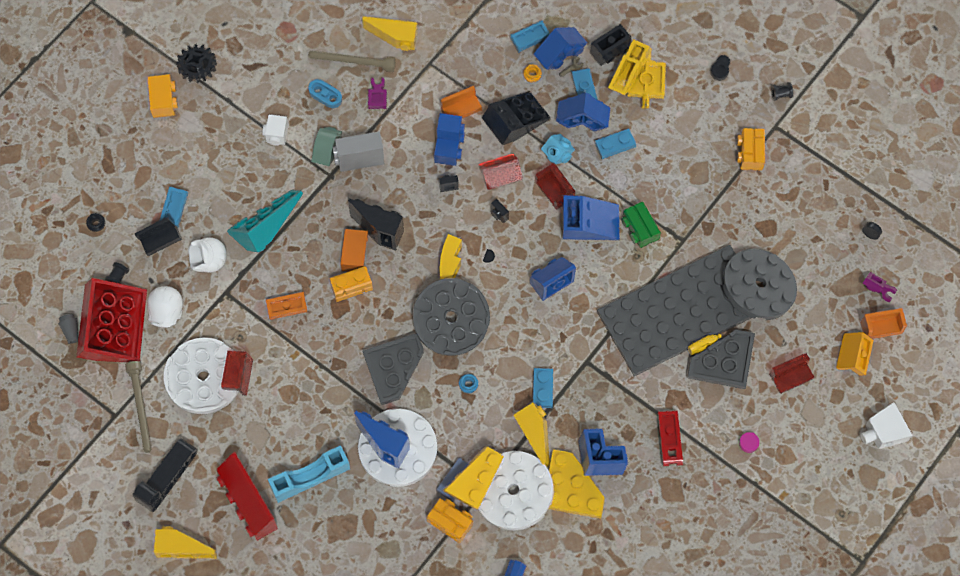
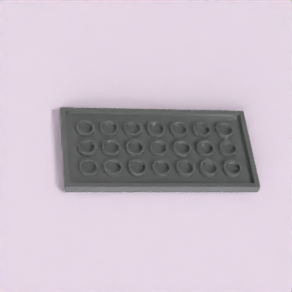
M731 245L597 309V314L634 377L687 351L688 346L707 335L721 334L751 319V317L741 313L731 304L723 289L724 276L722 275L724 268L736 254Z

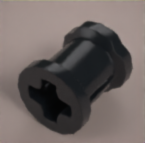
M787 82L785 85L779 86L771 85L773 100L777 101L778 98L784 97L793 98L792 83Z
M114 262L113 269L109 276H106L105 280L121 284L120 282L124 275L128 274L129 269L120 263Z

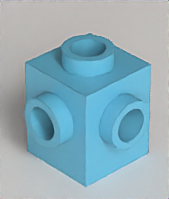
M561 134L552 135L541 148L547 155L548 160L555 165L567 163L572 158L571 154L575 150L571 142Z

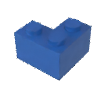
M575 27L555 28L534 52V55L546 70L558 69L563 65V61L567 56L580 55L588 42Z
M581 93L558 102L556 122L568 129L584 125L594 132L609 126L610 107L592 97L589 93Z
M440 113L434 163L456 166L457 160H461L462 149L460 148V143H464L465 124L462 123V116Z
M583 429L578 443L584 476L623 475L628 465L625 446H606L603 429Z

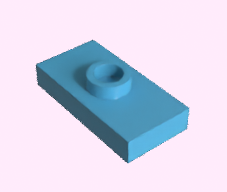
M540 21L510 35V39L517 51L521 52L544 41L550 32L543 21Z
M590 68L572 71L571 75L576 94L589 93L597 99Z
M169 186L160 220L169 217L179 228L189 192Z

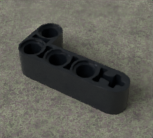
M180 438L146 483L141 481L136 486L132 494L135 501L151 512L157 510L193 461L198 449Z

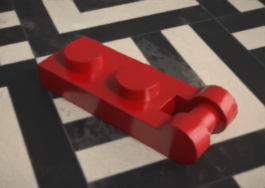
M678 411L658 412L662 466H669V464L681 466L683 465ZM668 451H675V456H669Z

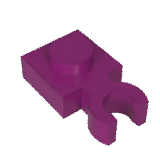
M371 78V87L373 89H368V109H387V89H383L385 87L384 78H381L380 84H375L374 78Z

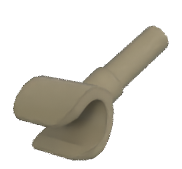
M575 57L572 65L559 73L560 76L563 77L573 70H581L584 62L577 64L580 57Z

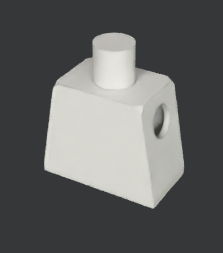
M892 403L870 418L866 423L868 431L860 434L864 444L874 441L879 449L905 443L912 437V433L895 403Z

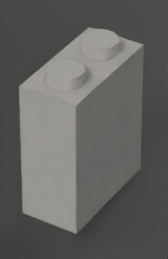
M380 132L335 139L336 146L333 147L335 165H339L340 172L384 164Z

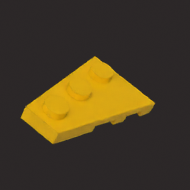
M484 447L469 462V465L442 491L474 509H479L504 456L490 447Z

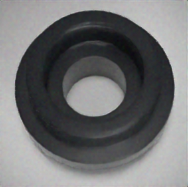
M97 213L89 215L86 220L87 228L93 232L101 231L105 227L104 217ZM95 221L99 222L98 225H93Z

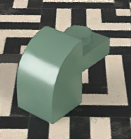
M333 127L320 128L315 139L311 162L330 166L334 160L333 147L336 146L335 139L341 138L342 131H338Z

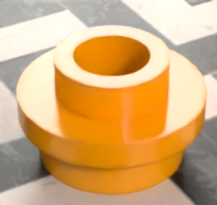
M531 64L524 69L523 76L528 82H537L542 76V71L537 65Z

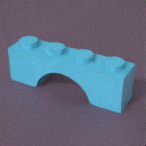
M340 445L323 453L312 464L295 471H284L269 478L268 482L279 503L350 470V465Z

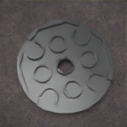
M761 249L743 250L735 254L724 268L722 275L724 276V292L731 304L748 317L773 320L783 316L795 302L797 283L794 274L789 266L773 253ZM756 281H763L764 287L757 286Z
M445 278L433 282L419 294L413 307V326L418 338L428 349L446 356L461 355L477 347L484 339L490 324V310L484 295L473 284L457 278ZM450 311L456 314L454 322L446 320V314Z

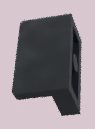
M169 217L134 233L135 237L141 241L147 256L182 240L176 223Z

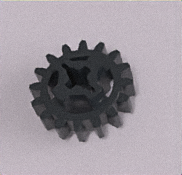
M194 44V48L187 46L188 50L182 49V55L177 56L178 72L182 74L183 79L188 77L189 82H192L193 79H196L197 83H199L200 79H203L205 82L206 76L212 77L211 71L216 72L215 66L217 61L215 54L211 53L210 48L205 50L203 44L200 48H198L197 44Z

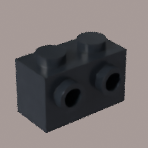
M619 24L591 42L590 54L600 66L605 63H611L617 55L628 51L632 37Z

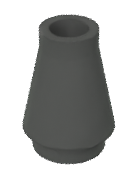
M74 314L61 316L58 325L68 344L78 342L77 318L74 317Z

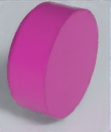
M752 432L744 433L739 440L741 450L746 453L755 452L760 444L758 436Z

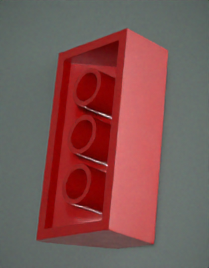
M235 452L232 453L216 469L219 475L216 479L221 488L226 487L228 492L225 495L230 504H236L238 509L235 512L240 521L244 519L247 523L245 529L250 538L254 536L256 541L278 528L275 519Z

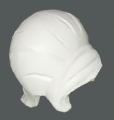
M209 237L192 241L188 248L191 269L208 273L221 269L227 258L224 244L215 238Z
M161 286L149 294L147 306L149 311L148 320L151 322V325L168 328L176 324L177 319H180L182 315L183 301L180 293L173 287Z

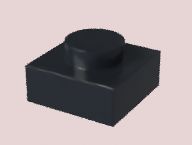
M445 175L439 178L440 193L459 190L458 175Z
M495 199L491 203V214L496 220L499 219L502 223H505L509 219V211L498 199Z

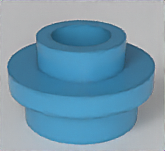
M465 374L459 380V387L465 393H473L478 388V379L472 374ZM471 382L472 386L467 387L465 383Z

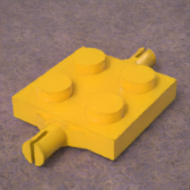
M650 53L641 72L627 92V97L642 98L643 109H645V102L646 109L650 107L649 100L651 98L664 99L666 63L651 60Z

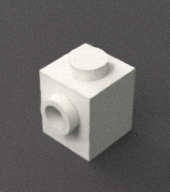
M268 116L267 125L264 124L263 135L266 137L267 143L275 146L285 145L289 126L287 117Z

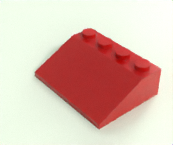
M91 278L84 287L76 357L92 361L140 362L147 289Z

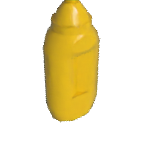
M720 333L718 335H707L688 346L690 355H696L717 342L718 338H721L722 335Z

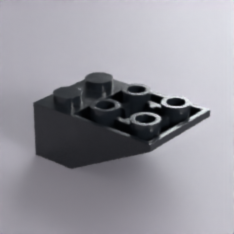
M527 91L491 103L483 114L482 119L499 142L505 145L520 139L550 120L551 117L534 95Z
M349 198V212L355 222L364 231H368V235L378 245L396 251L404 232L403 216L396 211L389 212L383 210L378 205L371 206L365 204L360 199L353 200Z

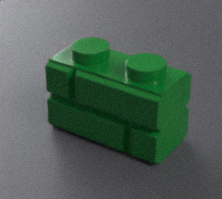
M640 202L623 211L622 224L625 228H629L631 240L634 244L637 243L639 248L660 239L661 232L644 202Z

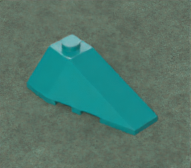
M298 190L288 191L271 202L272 206L260 208L256 211L257 215L250 219L245 217L227 230L228 234L247 251L257 253L263 251L266 245L273 240L302 197L303 192Z

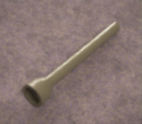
M310 51L308 53V56L314 59L377 66L386 69L387 72H394L396 59L394 57L380 60Z
M132 361L125 364L126 373L132 379L144 452L149 453L152 448L139 379L142 367L141 362Z

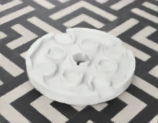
M196 338L183 343L168 358L164 368V385L171 400L181 409L195 414L213 413L226 407L237 396L243 378L241 363L234 350L222 341L213 338ZM203 371L209 374L204 381L198 378L199 373Z
M390 409L374 416L372 419L378 422L382 420L388 423L390 428L406 432L409 437L410 449L398 469L382 461L361 432L358 452L365 471L377 482L393 487L411 485L425 477L433 467L437 456L436 435L428 421L421 415L406 409Z
M521 451L501 453L504 458L484 496L479 511L488 522L501 529L522 530L531 527L545 516L544 514L552 504L554 497L552 477L547 467L542 465L538 458L529 453ZM512 485L519 487V492L516 495L508 493Z

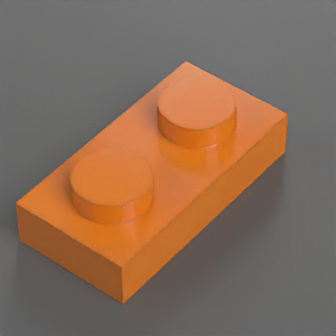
M304 292L266 300L270 320L308 312Z

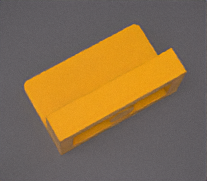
M864 332L845 333L836 368L838 370L851 369L859 376L866 375L874 340Z

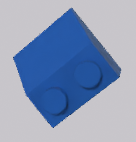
M563 257L558 260L553 259L542 270L539 268L531 274L530 284L541 300L544 301L574 282L576 266Z

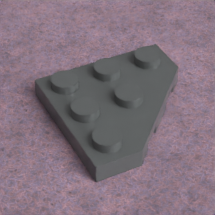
M734 330L700 354L693 356L690 361L688 378L746 389L755 333Z
M416 333L363 350V355L381 406L400 400L424 354L422 343Z

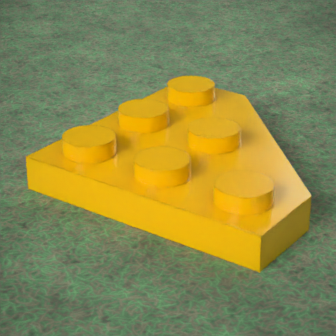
M553 449L549 473L553 480L554 497L548 509L601 519L605 500L603 494L590 476H584L583 467L573 453Z

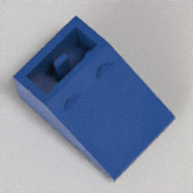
M564 196L563 239L620 240L619 204L585 196Z
M355 411L357 427L379 458L399 469L410 449L407 433L400 429L394 430L390 428V425L382 420L378 422L372 419V416L364 411L361 413Z

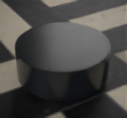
M718 61L712 65L711 76L713 79L722 81L728 77L729 67L725 62Z
M867 222L862 228V232L868 238L877 240L882 234V229L874 222Z

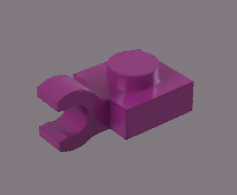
M872 272L868 274L862 283L872 292H881L883 299L887 302L892 300V297L887 292H892L893 294L897 292L895 287L887 285V281Z

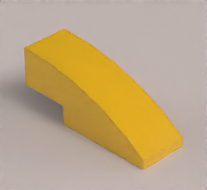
M633 39L608 88L625 96L641 72L652 48Z
M450 234L447 235L441 253L440 280L455 278L461 267V258L457 256L462 248V239Z

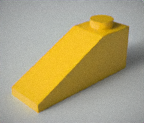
M363 16L362 21L365 30L395 48L403 51L415 50L417 22Z
M531 403L513 416L542 465L548 467L550 466L547 421L544 418L546 412L541 405L537 406L535 403Z
M164 526L161 529H155L154 554L157 558L217 559V553L214 549L173 529V527Z

